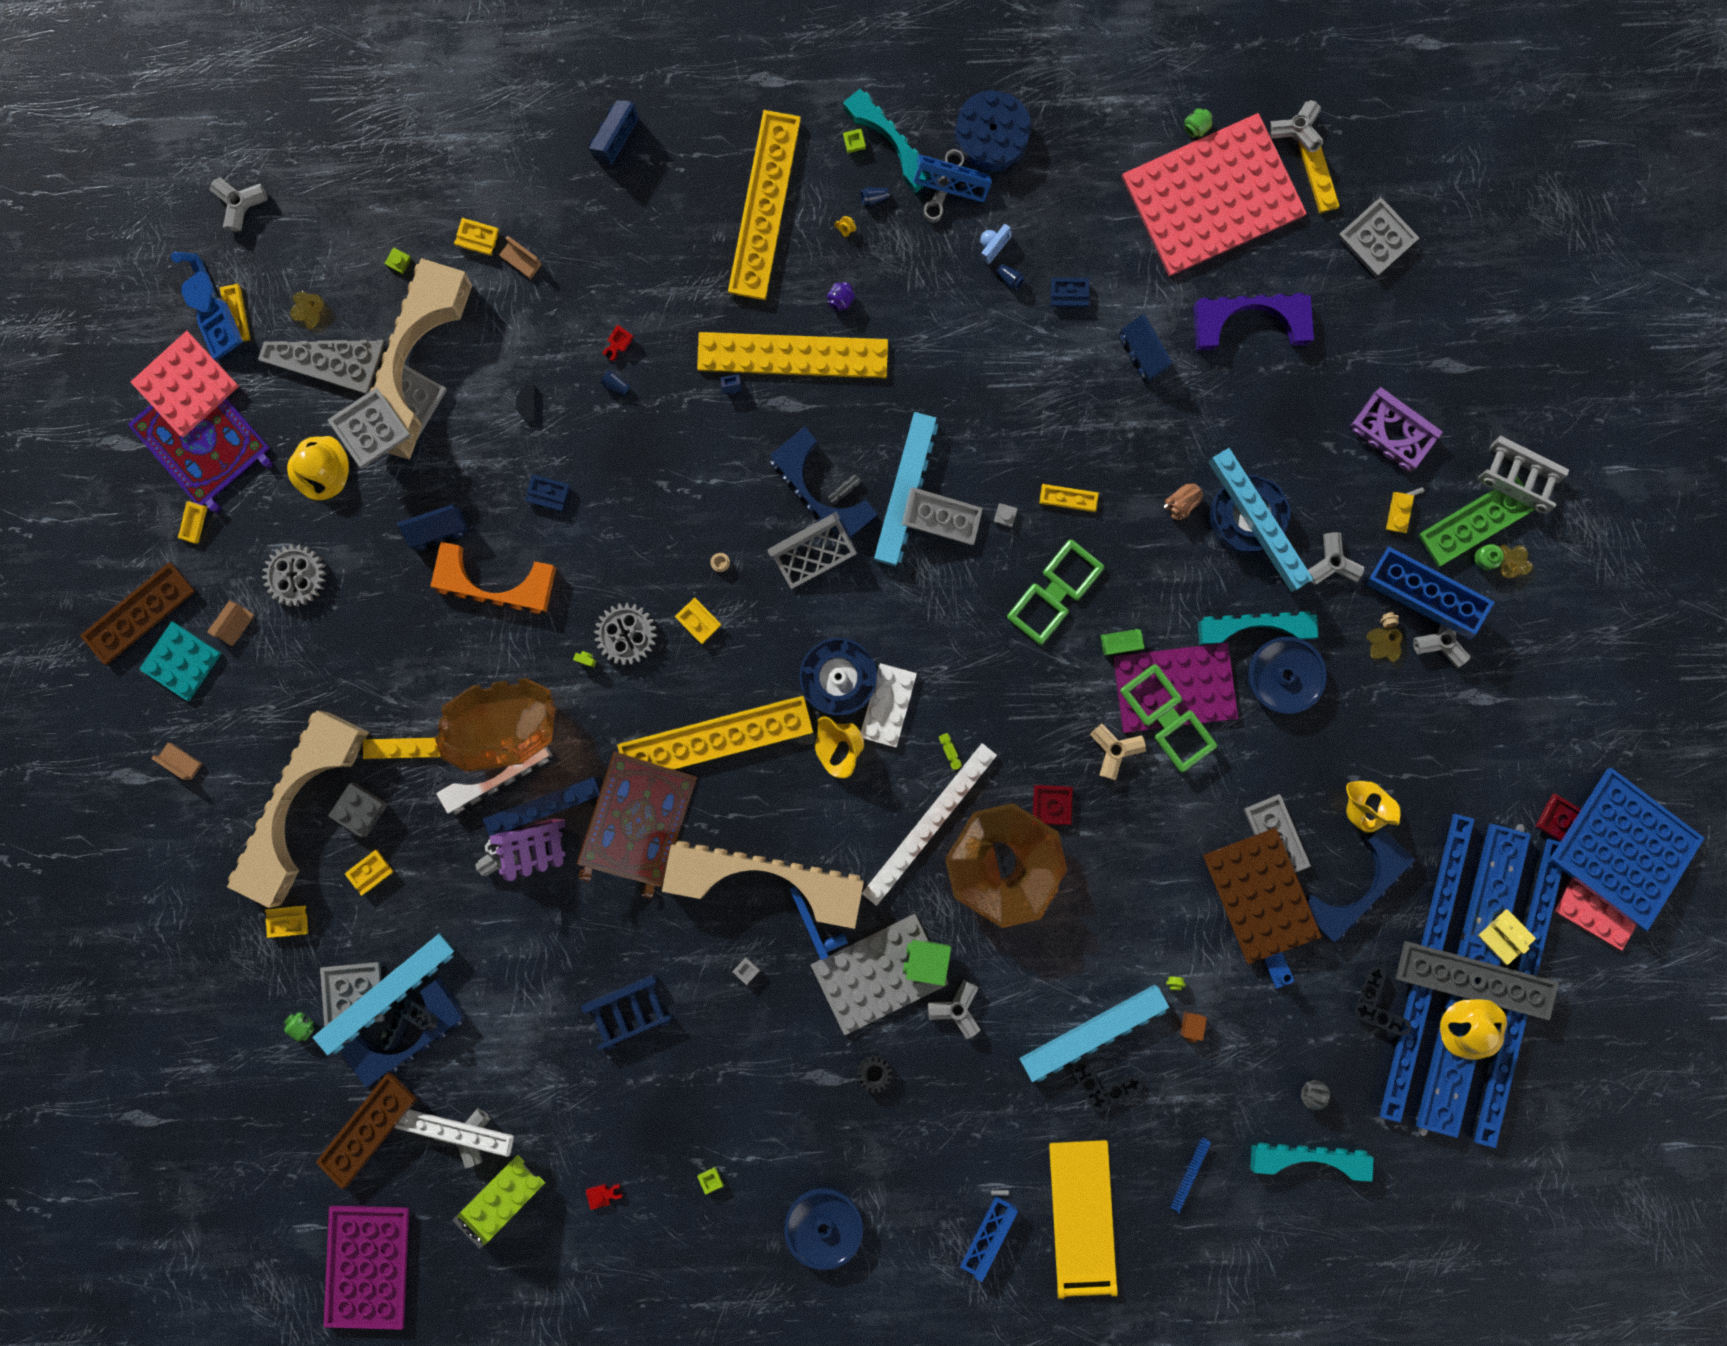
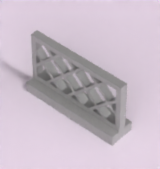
M837 512L767 550L770 556L774 557L791 589L857 554L839 521L840 517ZM837 526L840 532L838 539L828 536L830 528ZM814 537L824 538L822 548L812 545ZM827 539L837 542L835 552L825 549ZM840 543L847 545L851 553L847 555L839 554ZM799 545L808 547L806 557L796 554ZM811 548L821 551L818 561L809 558ZM824 552L834 555L832 563L821 562ZM783 554L791 555L790 565L783 564L779 556ZM795 557L805 560L802 569L793 567ZM808 561L817 564L815 572L805 571ZM791 570L801 572L799 581L795 583L790 577Z

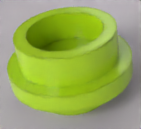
M1168 977L1166 985L1170 986V990L1181 991L1182 987H1186L1184 978Z

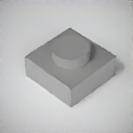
M999 503L994 523L1012 528L1017 508Z
M745 957L733 970V973L747 985L760 969Z

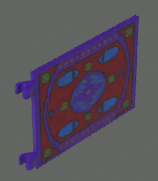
M227 398L184 437H181L152 405H149L128 423L129 427L190 498L197 504L207 505L215 513H218L221 507L212 498L259 459L262 465L267 468L273 465V462L265 455L270 449Z

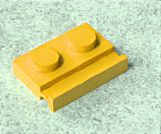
M462 218L454 244L458 247L492 256V250L495 247L499 229Z
M695 597L675 616L701 644L722 626Z
M377 849L347 871L345 875L360 892V895L363 896L394 871Z
M306 905L266 909L267 938L308 934Z

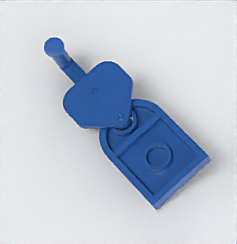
M173 252L171 258L175 263L188 261L195 275L183 283L182 295L189 307L197 309V322L210 354L214 360H219L243 343L233 316L226 302L217 297L201 258L193 253Z

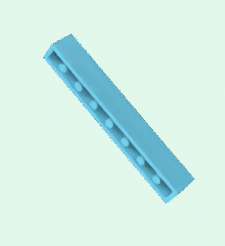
M914 412L874 561L895 567L897 562L901 563L904 552L900 550L902 544L907 543L909 533H905L907 527L901 525L910 488L913 487L920 490L922 488L924 479L920 478L922 471L926 472L929 462L925 460L926 455L931 453L934 444L930 440L932 435H936L939 425L935 423V417Z
M1230 448L1213 457L1208 463L1290 591L1297 590L1313 580Z
M439 933L313 1036V1039L327 1055L331 1052L336 1054L344 1047L343 1042L347 1039L352 1041L360 1034L358 1032L363 1026L368 1028L376 1021L374 1017L377 1014L383 1015L392 1008L390 1004L394 1000L399 1002L407 995L405 991L410 987L414 990L423 982L421 980L422 977L426 974L430 977L438 970L436 966L439 963L443 962L445 964L453 958L452 953L455 949Z
M1153 985L1019 1059L1031 1081L1036 1080V1082H1040L1047 1077L1046 1074L1062 1070L1064 1068L1063 1065L1066 1063H1075L1081 1059V1055L1097 1051V1047L1101 1044L1108 1045L1115 1041L1114 1037L1130 1033L1132 1031L1131 1028L1134 1026H1143L1149 1022V1018L1165 1014L1169 1006L1159 987Z

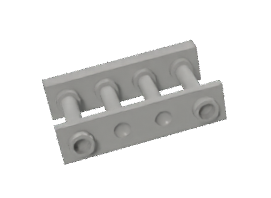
M1499 436L1489 449L1496 453L1491 469L1484 471L1477 480L1485 486L1492 487L1534 508L1540 513L1547 514L1556 506V503L1549 500L1555 483L1558 484L1568 475L1569 469ZM1503 457L1513 461L1507 479L1497 474ZM1520 466L1531 471L1525 487L1514 483ZM1538 474L1548 479L1542 496L1532 492Z

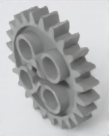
M290 544L289 549L286 546H282L283 552L276 549L277 555H269L272 561H265L269 567L263 569V571L267 572V575L262 576V578L268 580L263 585L270 587L267 593L273 594L272 598L275 600L279 598V603L281 604L286 601L287 606H291L293 603L294 606L298 607L300 602L306 605V599L314 601L312 595L319 596L317 589L323 590L324 588L320 583L326 582V580L322 579V576L327 573L321 571L325 565L319 564L322 558L315 557L316 552H310L308 547L303 549V546L299 544L297 548L295 545ZM306 561V568L301 570V562ZM286 562L288 565L287 569L282 571L281 566ZM307 579L308 585L303 589L301 583ZM288 581L289 587L283 590V583Z
M620 603L618 604V609L611 606V613L605 610L606 617L599 616L602 623H596L600 630L594 631L595 634L599 635L595 641L601 642L597 648H604L601 654L603 656L609 654L607 658L609 661L615 657L614 663L616 664L622 660V665H626L627 660H629L631 665H633L634 659L641 662V655L647 658L645 652L646 650L652 652L649 646L656 645L652 638L657 637L656 634L652 633V631L657 629V627L651 626L654 620H647L650 614L645 613L643 615L644 609L642 607L637 611V605L634 604L630 608L629 603H626L625 608ZM633 616L635 619L634 624L627 626L625 623L626 619ZM618 619L621 620L624 629L628 632L630 631L628 637L634 649H631L628 640L622 637L624 632L617 622ZM611 625H616L618 628L614 635H610L608 632ZM638 633L643 635L641 643L634 642V636ZM620 642H625L626 649L623 652H618L617 645Z

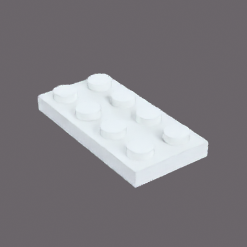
M880 663L875 691L869 701L861 730L864 739L897 747L917 673Z

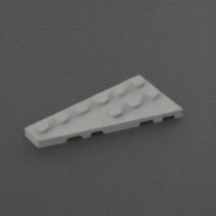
M386 341L264 342L258 360L368 394Z

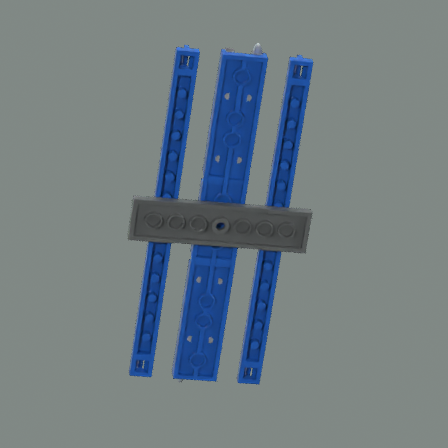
M1453 814L1422 943L1418 945L1404 941L1395 979L1412 983L1403 1017L1410 1022L1411 1031L1407 1035H1399L1379 1116L1401 1122L1433 989L1448 993L1445 1004L1446 1009L1463 1000H1490L1497 1006L1506 1009L1507 1026L1503 1045L1494 1056L1474 1142L1496 1148L1527 1016L1532 1015L1550 1020L1559 982L1538 977L1537 974L1562 870L1549 860L1560 842L1551 839L1546 840L1525 927L1536 939L1528 946L1529 950L1524 954H1519L1516 969L1511 970L1499 966L1500 959L1477 935L1504 910L1508 909L1512 913L1531 834L1524 832V825L1518 824L1515 830L1489 824L1463 933H1465L1464 940H1461L1458 954L1455 955L1444 952L1443 946L1474 819ZM1464 821L1462 832H1460L1462 822ZM1402 1021L1400 1029L1401 1033L1403 1030L1407 1031L1408 1027L1405 1026L1406 1022ZM1449 1023L1451 1033L1457 1037L1465 1036L1472 1026L1470 1023ZM1440 1029L1416 1126L1419 1127V1133L1422 1136L1426 1135L1427 1131L1430 1130L1458 1138L1476 1059H1465L1452 1054L1442 1041ZM1395 1104L1393 1115H1391L1393 1105ZM1488 1129H1489V1130H1490V1131H1489V1136H1488V1140L1486 1141L1487 1132H1488Z

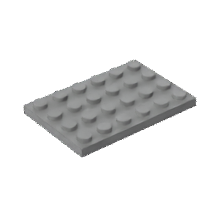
M915 914L859 940L823 960L811 964L844 1035L944 987L942 985L907 980L906 974H902L904 962L908 963L909 955L906 954L907 943H911L912 939L928 941Z

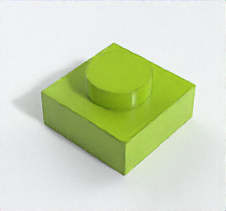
M861 129L843 133L847 153L866 149Z
M393 247L384 264L403 274L412 258Z
M584 651L581 654L575 653L573 660L594 667L597 661L592 659V654Z
M716 1167L697 1176L705 1194L724 1185Z

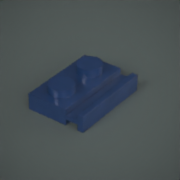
M1051 278L1050 307H1089V278Z
M532 474L524 501L563 512V506L570 485Z

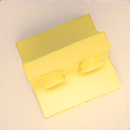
M1508 909L1504 910L1477 935L1505 965H1508L1519 954H1524L1529 950L1528 946L1536 939Z

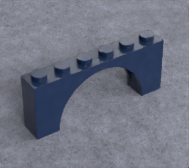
M804 427L770 454V464L776 471L780 470L783 473L782 479L788 486L790 484L793 485L796 489L794 490L796 496L800 500L804 499L807 502L806 508L812 515L814 513L817 514L820 518L818 521L837 512L841 525L849 539H851L874 521L878 514L866 500L853 507L836 509L820 504L809 494L803 481V468L808 455L818 444L813 435ZM837 526L830 528L832 533L830 537L838 539L840 532Z
M592 777L484 818L483 821L489 837L517 829L556 812L598 799L603 786L601 777Z
M1383 828L1370 832L1363 839L1374 858L1375 877L1370 890L1362 899L1351 905L1336 907L1323 903L1313 895H1309L1306 898L1319 931L1330 942L1341 941L1346 935V930L1349 927L1353 928L1359 922L1358 918L1362 914L1368 913L1376 900L1378 901L1386 894L1385 890L1389 886H1394L1399 881L1398 877L1403 872H1408L1413 866L1412 863L1415 859Z
M440 978L420 991L426 1008L437 1015L438 1024L432 1031L424 1030L420 1039L410 1049L401 1052H385L371 1046L360 1035L348 1042L340 1050L365 1088L371 1084L375 1087L383 1079L382 1076L390 1072L393 1074L399 1070L398 1065L403 1061L407 1064L415 1058L414 1053L419 1050L421 1053L431 1047L430 1042L435 1038L439 1041L447 1035L446 1031L452 1027L454 1030L463 1024L462 1019L466 1015Z

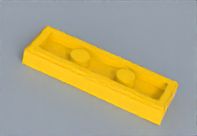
M234 284L220 287L221 298L228 305L242 340H250L241 286Z
M1042 484L1039 504L1096 512L1099 493Z

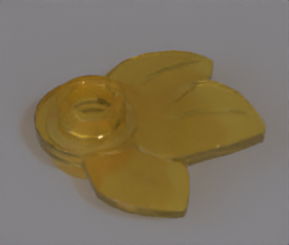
M296 293L293 296L296 304L291 309L290 317L293 320H304L307 329H312L320 320L319 312L323 309L324 302L317 294Z
M1504 544L1500 546L1504 554L1501 565L1503 576L1514 578L1519 574L1526 575L1532 570L1533 564L1526 561L1528 552L1524 546L1520 545L1512 550Z
M1376 628L1366 635V638L1373 643L1370 649L1371 658L1379 659L1387 655L1391 662L1399 658L1401 654L1399 644L1402 642V634L1398 629L1389 628L1384 630ZM1390 634L1394 635V641L1389 639Z

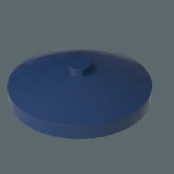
M1280 637L1263 644L1253 655L1248 668V682L1254 697L1264 707L1276 713L1292 714L1308 709L1317 702L1326 685V667L1320 653L1308 642L1295 637Z
M830 1188L813 1189L801 1195L791 1205L785 1220V1240L793 1256L802 1264L819 1270L834 1269L848 1262L857 1252L863 1236L862 1217L856 1204L844 1193Z

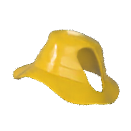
M330 436L310 437L303 440L296 448L287 465L288 476L293 486L303 495L313 500L329 499L341 492L345 486L349 471V462L345 450L335 438ZM309 443H317L315 445L307 447ZM304 478L325 486V490L321 493H316L314 486Z
M828 717L817 719L818 733L815 751L819 760L832 776L837 778L851 776L856 765V759L864 748V739L860 730L852 723L836 724ZM841 741H845L849 745L847 757L839 765L834 766L830 762L831 757Z
M1353 781L1347 784L1346 789L1349 799L1346 813L1348 819L1357 828L1365 832H1375L1387 824L1399 825L1400 807L1381 787L1373 782ZM1370 794H1377L1381 797L1377 813L1371 807L1365 805ZM1365 813H1369L1376 818L1369 820L1366 818Z
M1490 1000L1459 1001L1450 1006L1441 1019L1440 1033L1445 1047L1458 1057L1476 1060L1489 1057L1497 1053L1503 1045L1507 1019L1503 1010ZM1451 1022L1470 1023L1472 1025L1470 1031L1462 1037L1453 1035L1449 1029V1023ZM1494 1023H1502L1500 1032L1494 1026Z

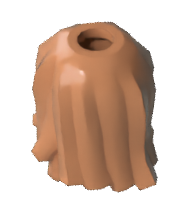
M1194 483L1185 484L1165 500L1166 504L1164 507L1166 510H1170L1173 519L1181 520L1188 517L1190 511L1203 500V492Z

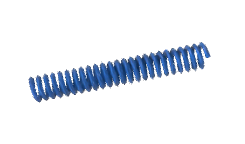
M1203 1137L1200 1140L1201 1143H1198L1200 1146H1197L1199 1148L1196 1149L1198 1152H1195L1197 1155L1194 1154L1196 1158L1192 1157L1195 1161L1191 1160V1162L1194 1164L1189 1163L1193 1166H1188L1192 1170L1187 1169L1191 1173L1186 1171L1190 1176L1186 1174L1185 1176L1189 1179L1183 1177L1188 1182L1182 1180L1185 1184H1180L1184 1187H1179L1183 1190L1178 1189L1182 1193L1177 1191L1181 1196L1175 1194L1180 1199L1174 1197L1179 1202L1175 1200L1173 1202L1178 1205L1171 1203L1177 1208L1170 1206L1178 1214L1183 1207L1182 1205H1184L1183 1202L1187 1199L1186 1196H1188L1191 1185H1193L1192 1182L1196 1179L1195 1176H1197L1200 1165H1202L1201 1162L1205 1159L1204 1156H1206L1208 1148H1210L1209 1145H1211Z

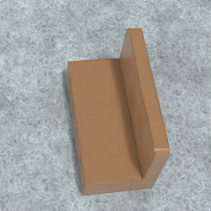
M507 236L508 244L499 256L531 279L542 265L535 255Z
M229 600L207 632L233 646L254 617V614L237 602Z
M167 743L160 755L152 757L154 761L183 780H192L202 765L201 762L172 743Z

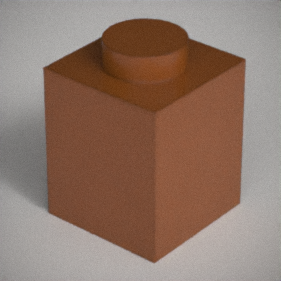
M1184 1012L1180 1035L1185 1037V1041L1197 1043V1040L1203 1041L1207 1017L1201 1014Z

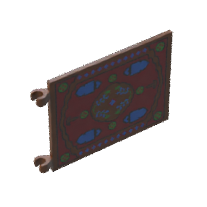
M614 751L577 861L578 865L583 866L579 873V879L589 882L592 869L646 883L642 888L641 895L646 898H652L654 885L662 886L670 847L676 843L697 777Z

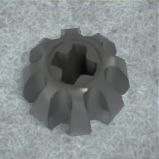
M1316 1080L1305 1083L1301 1091L1303 1104L1312 1110H1320L1327 1106L1330 1099L1328 1087Z

